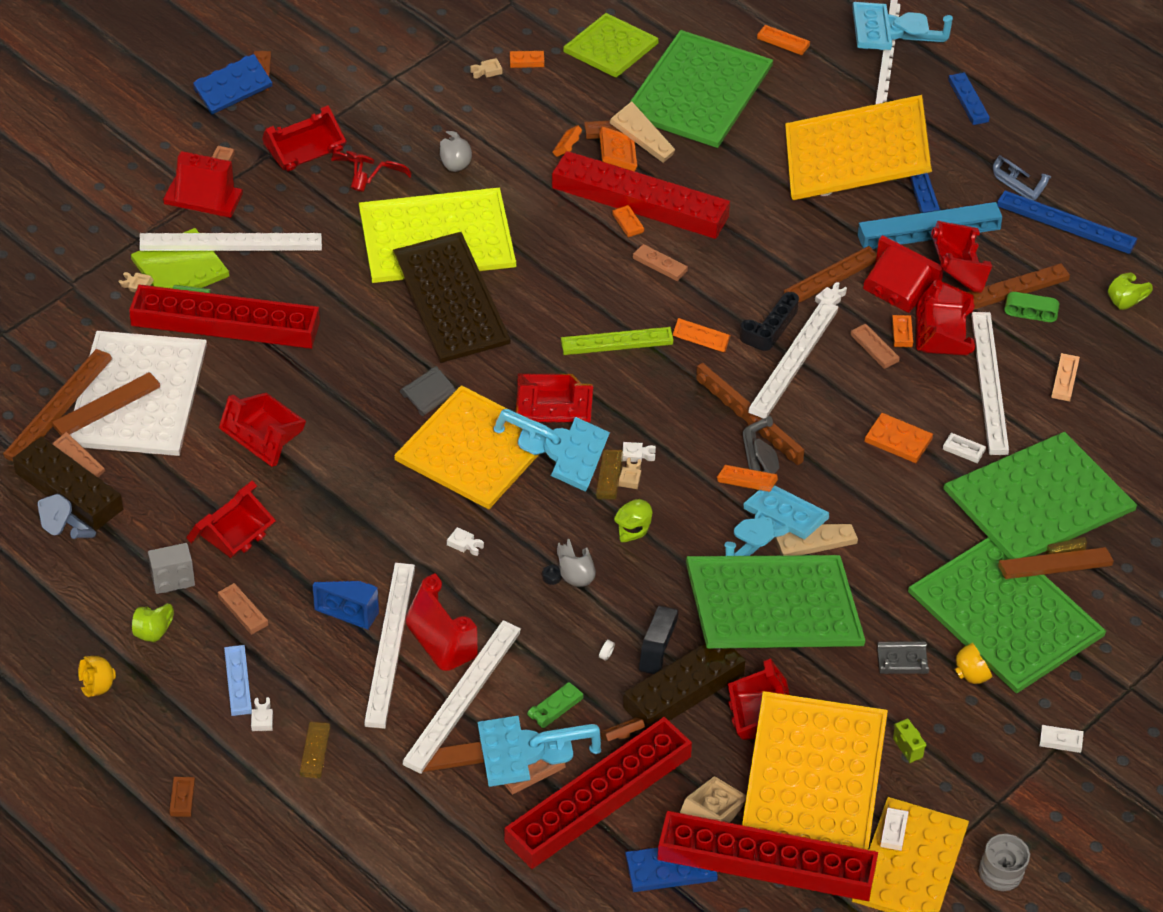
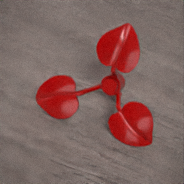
M335 151L331 161L354 162V176L350 188L359 192H364L366 184H370L372 178L382 166L405 173L411 178L409 168L392 161L381 162L370 177L367 178L368 174L362 172L363 162L374 164V159L353 151H346V154Z

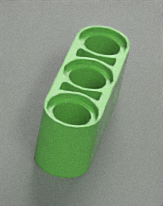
M1010 292L1006 298L1005 312L1014 317L1054 322L1057 320L1060 304L1058 300L1050 297Z

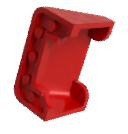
M329 105L320 109L321 113L317 115L314 113L309 119L282 129L277 127L275 130L274 126L265 129L262 141L282 170L292 171L298 165L335 151L341 152L344 149L343 147L347 141Z
M937 221L936 226L932 228L931 237L937 249L941 267H943L946 273L972 292L982 293L992 269V264L990 261L980 263L976 251L979 244L975 243V239L980 234L979 229Z
M936 279L921 295L917 303V350L932 354L963 356L971 354L975 349V343L973 338L968 337L966 339V316L974 310V295Z
M434 573L422 581L406 614V625L437 667L443 671H449L478 656L477 626L470 618L465 616L454 620L451 619L438 601V592L442 589V582L437 574Z

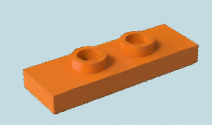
M764 25L757 34V39L800 55H803L810 46V41L768 25Z
M678 318L672 336L725 353L731 335Z
M724 465L717 476V480L720 483L770 492L778 477L777 474Z

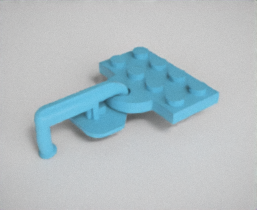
M853 2L852 5L858 48L891 50L892 40L898 38L945 42L949 39L953 20L951 15L943 17V31L929 30L927 17L921 13L908 12L897 17L888 14L886 4Z
M503 409L500 412L494 426L496 433L504 432L506 421L522 428L518 439L519 447L533 455L547 453L551 459L556 461L551 476L586 492L610 432L577 417L574 418L570 430L564 428L552 430L537 421L526 418L509 409Z
M775 485L770 492L759 490L744 502V509L755 514V519L743 520L734 528V535L747 543L734 554L736 544L734 542H726L724 544L726 547L725 554L726 556H750L759 547L769 543L774 537L783 536L788 532L805 540L829 519V512Z
M519 716L478 722L489 787L529 781L528 765L536 763L540 759L549 764H560L570 761L573 758L572 740L591 738L592 745H590L589 750L594 754L601 752L600 729L596 724L545 731L539 734L531 730H521Z

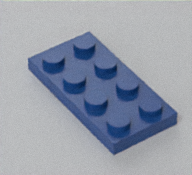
M658 848L626 852L625 857L633 892L713 882L718 879L716 871L657 860Z

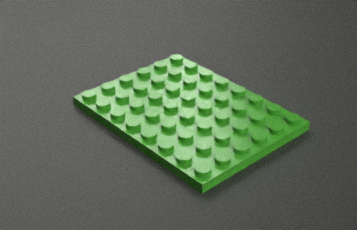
M680 30L631 101L656 128L718 148L772 67L773 59Z
M1062 432L944 485V490L1009 559L1036 556L1133 512L1137 507V504L1066 432Z
M988 537L911 585L908 592L965 646L973 643L987 666L1017 694L1104 637L1106 630L1045 575L1005 579L998 567L999 560H1007L1009 558Z
M840 555L687 556L686 566L707 648L864 646L866 640Z

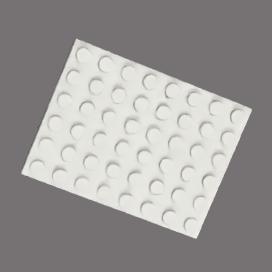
M96 331L90 355L95 349L109 353L112 360L77 398L74 411L148 372L160 382V388L70 434V436L83 448L180 456L207 348V340Z

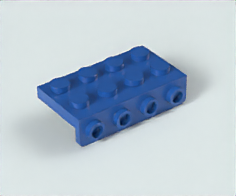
M252 54L243 57L236 63H230L225 68L216 70L204 78L197 79L196 82H193L194 91L199 94L212 115L271 87L272 81L256 56Z

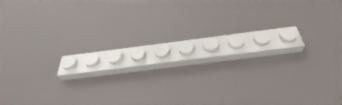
M891 0L889 14L899 17L901 4H897L898 0ZM896 39L892 40V46L894 47ZM894 47L891 50H883L876 104L887 102L888 92L885 91L889 89V81L886 80H890L891 70L889 69L892 68Z
M140 233V251L322 250L321 233Z
M821 300L749 407L748 413L763 419L770 414L836 315L838 306Z
M972 312L971 319L989 455H1008L1009 446L991 313Z
M395 563L365 717V727L386 728L414 578V564Z
M504 620L501 622L403 760L404 766L420 774L423 772L519 636L521 628Z

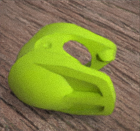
M1125 273L1118 276L1111 283L1108 295L1119 310H1126L1148 297L1153 290L1152 284L1150 282L1133 284L1131 282L1137 279L1135 274Z
M634 499L619 509L614 521L619 524L621 542L641 538L647 533L652 519V508L648 502ZM642 526V530L638 533H630L624 529H634Z
M167 603L156 610H151L149 607H138L134 612L132 620L133 635L141 640L153 643L160 640L173 620V606Z

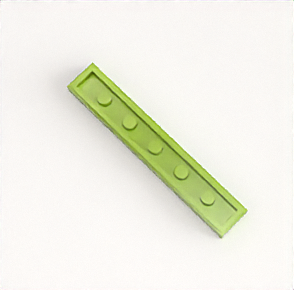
M671 327L561 337L563 355L673 345Z

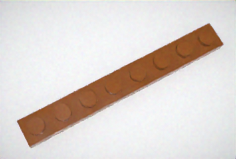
M95 349L3 453L5 459L13 461L14 456L41 436L44 437L53 427L52 422L62 417L112 360L111 355Z
M704 363L697 366L696 379L698 382L707 387L713 395L722 400L737 416L743 418L748 425L763 419L748 413L751 403ZM773 423L772 427L767 426L758 430L763 438L771 442L776 449L785 454L797 466L803 462L805 449Z

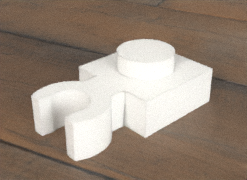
M836 282L833 285V289L827 287L815 297V302L819 304L823 300L836 305L841 301V297L846 295L847 287L839 289L840 283Z
M623 442L622 461L627 462L628 458H631V462H638V459L642 460V458H645L647 461H655V454L650 453L656 452V446L642 447L643 443Z
M458 527L447 539L448 546L463 553L468 549L475 556L479 554V549L475 547L484 548L482 540H474L473 534Z
M255 698V709L252 710L251 718L252 731H273V710L270 709V698H266L265 704H259L258 698Z

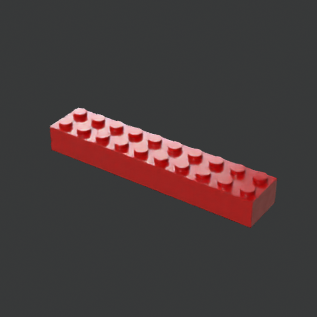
M569 151L565 152L552 173L553 189L617 209L629 205L634 214L714 239L717 238L729 217V200Z
M138 284L129 309L131 326L311 349L320 324L319 307L140 284Z
M663 717L504 828L505 843L531 869H534L691 758L692 742L670 721Z
M667 811L658 845L657 860L869 902L878 852Z

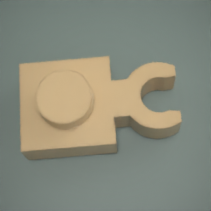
M495 58L482 61L480 66H470V72L473 73L474 78H480L482 75H485L487 78L502 74V67L498 59Z
M124 272L123 275L127 280H119V283L123 288H129L130 291L136 292L138 284L151 286L154 280L149 275L135 273L133 277L130 273Z
M631 458L627 459L626 467H622L619 486L638 489L641 478V459H638L637 464H631Z

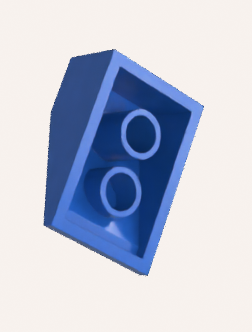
M361 581L314 582L313 584L314 608L316 611L369 630L379 614L378 588L372 584Z

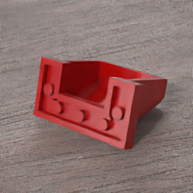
M181 151L177 158L176 176L163 201L166 205L231 218L243 195V189L234 187L232 161Z
M882 235L878 241L876 264L865 279L863 289L891 305L910 313L929 286L936 279L942 281L943 267Z
M518 374L516 413L537 422H573L575 417L591 422L592 384H582L573 374Z
M268 393L243 399L230 395L227 399L219 429L273 467L278 464L283 446L303 431L306 421Z
M252 480L212 515L209 513L196 523L186 539L192 544L199 537H203L232 559L241 551L243 553L247 552L253 546L251 543L255 540L257 542L262 540L267 535L265 532L273 526L276 520L252 494L257 487Z
M772 659L763 661L765 670L728 684L731 698L729 706L734 714L732 722L742 740L756 739L763 691L790 695L787 679Z

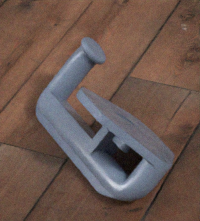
M1001 155L997 157L993 164V172L998 180L1025 198L1033 201L1039 197L1049 179H1051V176L1041 174L1042 177L1039 183L1032 190L1016 179L1020 172L1027 177L1030 176L1021 168ZM1004 162L1010 165L1008 168L1012 171L1010 175L1000 169Z
M55 494L38 501L41 525L50 534L59 535L67 522L74 527L70 532L72 539L93 538L96 536L95 530L71 513V503L62 495Z

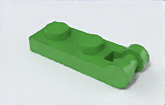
M568 682L538 706H533L527 715L532 720L535 719L541 728H545L581 701L583 693Z

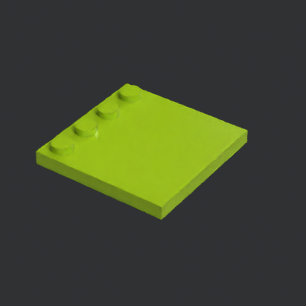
M605 13L567 43L563 49L565 53L617 78L658 44V38Z
M193 228V229L188 230V231H186V232H184V233H199V232L197 231L196 228ZM137 251L131 254V259L140 272L153 278L154 281L151 286L172 289L174 285L203 288L229 277L228 269L214 251Z

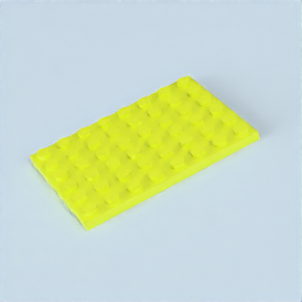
M500 188L359 203L372 283L404 280L393 256L394 249L457 232H462L479 271L516 267V259Z

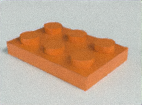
M602 126L599 131L602 161L635 171L637 168L635 142L624 133Z
M881 413L866 435L865 442L917 463L933 439V434Z

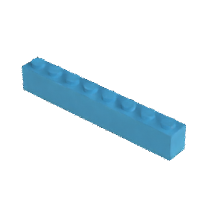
M993 202L859 223L858 238L862 248L870 246L872 249L878 248V241L882 235L901 245L933 240L931 231L936 226L937 221L975 227L979 229L980 233L1001 229L1002 214L997 203Z

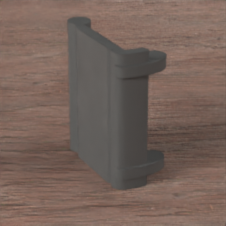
M435 366L410 384L404 386L399 392L404 398L408 397L419 410V414L424 416L445 402L456 391V388Z
M877 642L880 674L929 673L926 642Z

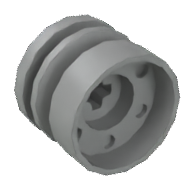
M998 834L992 837L986 844L979 865L980 877L984 883L998 891H1010L1018 887L1030 859L1028 846L1023 840L1014 835Z

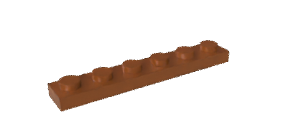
M1060 263L985 286L982 293L972 291L967 293L974 295V309L1006 300L1010 292L1029 293L1068 281L1070 274Z

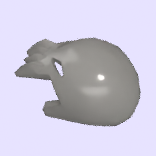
M446 131L452 137H449L450 140L445 138L440 142V157L445 168L452 172H458L470 164L472 150L469 143L460 138L457 132Z
M567 539V545H560L559 542L557 546L560 574L565 582L572 586H587L594 580L596 575L592 557L588 548L582 550V557H576L570 539Z

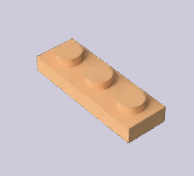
M1061 353L1051 398L1070 401L1080 357Z

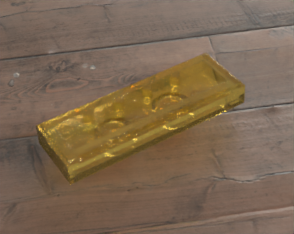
M623 450L603 451L596 493L597 499H616L623 461Z
M309 722L300 777L321 778L330 733L329 723Z

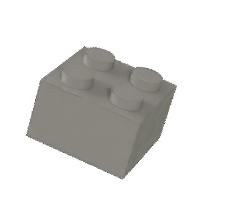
M187 543L148 551L151 577L156 594L195 586L192 559Z

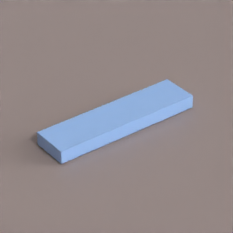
M245 645L224 647L231 716L252 714Z

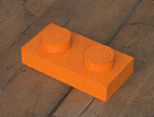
M510 51V68L544 67V51Z
M579 125L565 132L553 150L556 157L572 150V145L578 141L582 131Z
M893 315L894 347H913L911 316Z

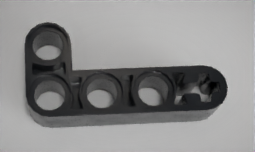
M794 292L785 293L762 324L750 319L744 320L741 323L740 340L759 350H770L797 314L799 296Z
M658 606L643 641L639 666L640 672L655 674L662 670L664 652L676 626L679 609Z

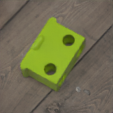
M909 719L895 723L893 740L909 763L923 758L926 743L920 736L919 731Z

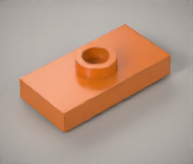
M629 205L612 210V215L627 237L644 232L643 225Z

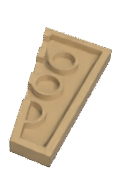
M632 101L611 118V125L664 163L674 154L675 149Z
M822 524L805 540L791 532L783 536L774 537L781 556H800L857 544L858 541L852 524Z

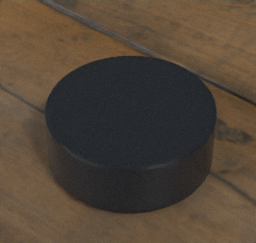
M555 565L545 567L542 571L543 581L549 585L558 584L562 580L560 568Z

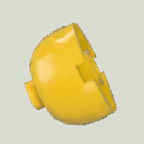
M973 643L959 651L956 656L958 667L955 668V671L960 679L965 678L969 683L980 684L992 678L990 669Z
M100 656L83 657L84 659L80 660L78 677L79 681L83 680L85 687H81L84 695L95 697L109 691L116 677L114 668L111 667L105 658Z

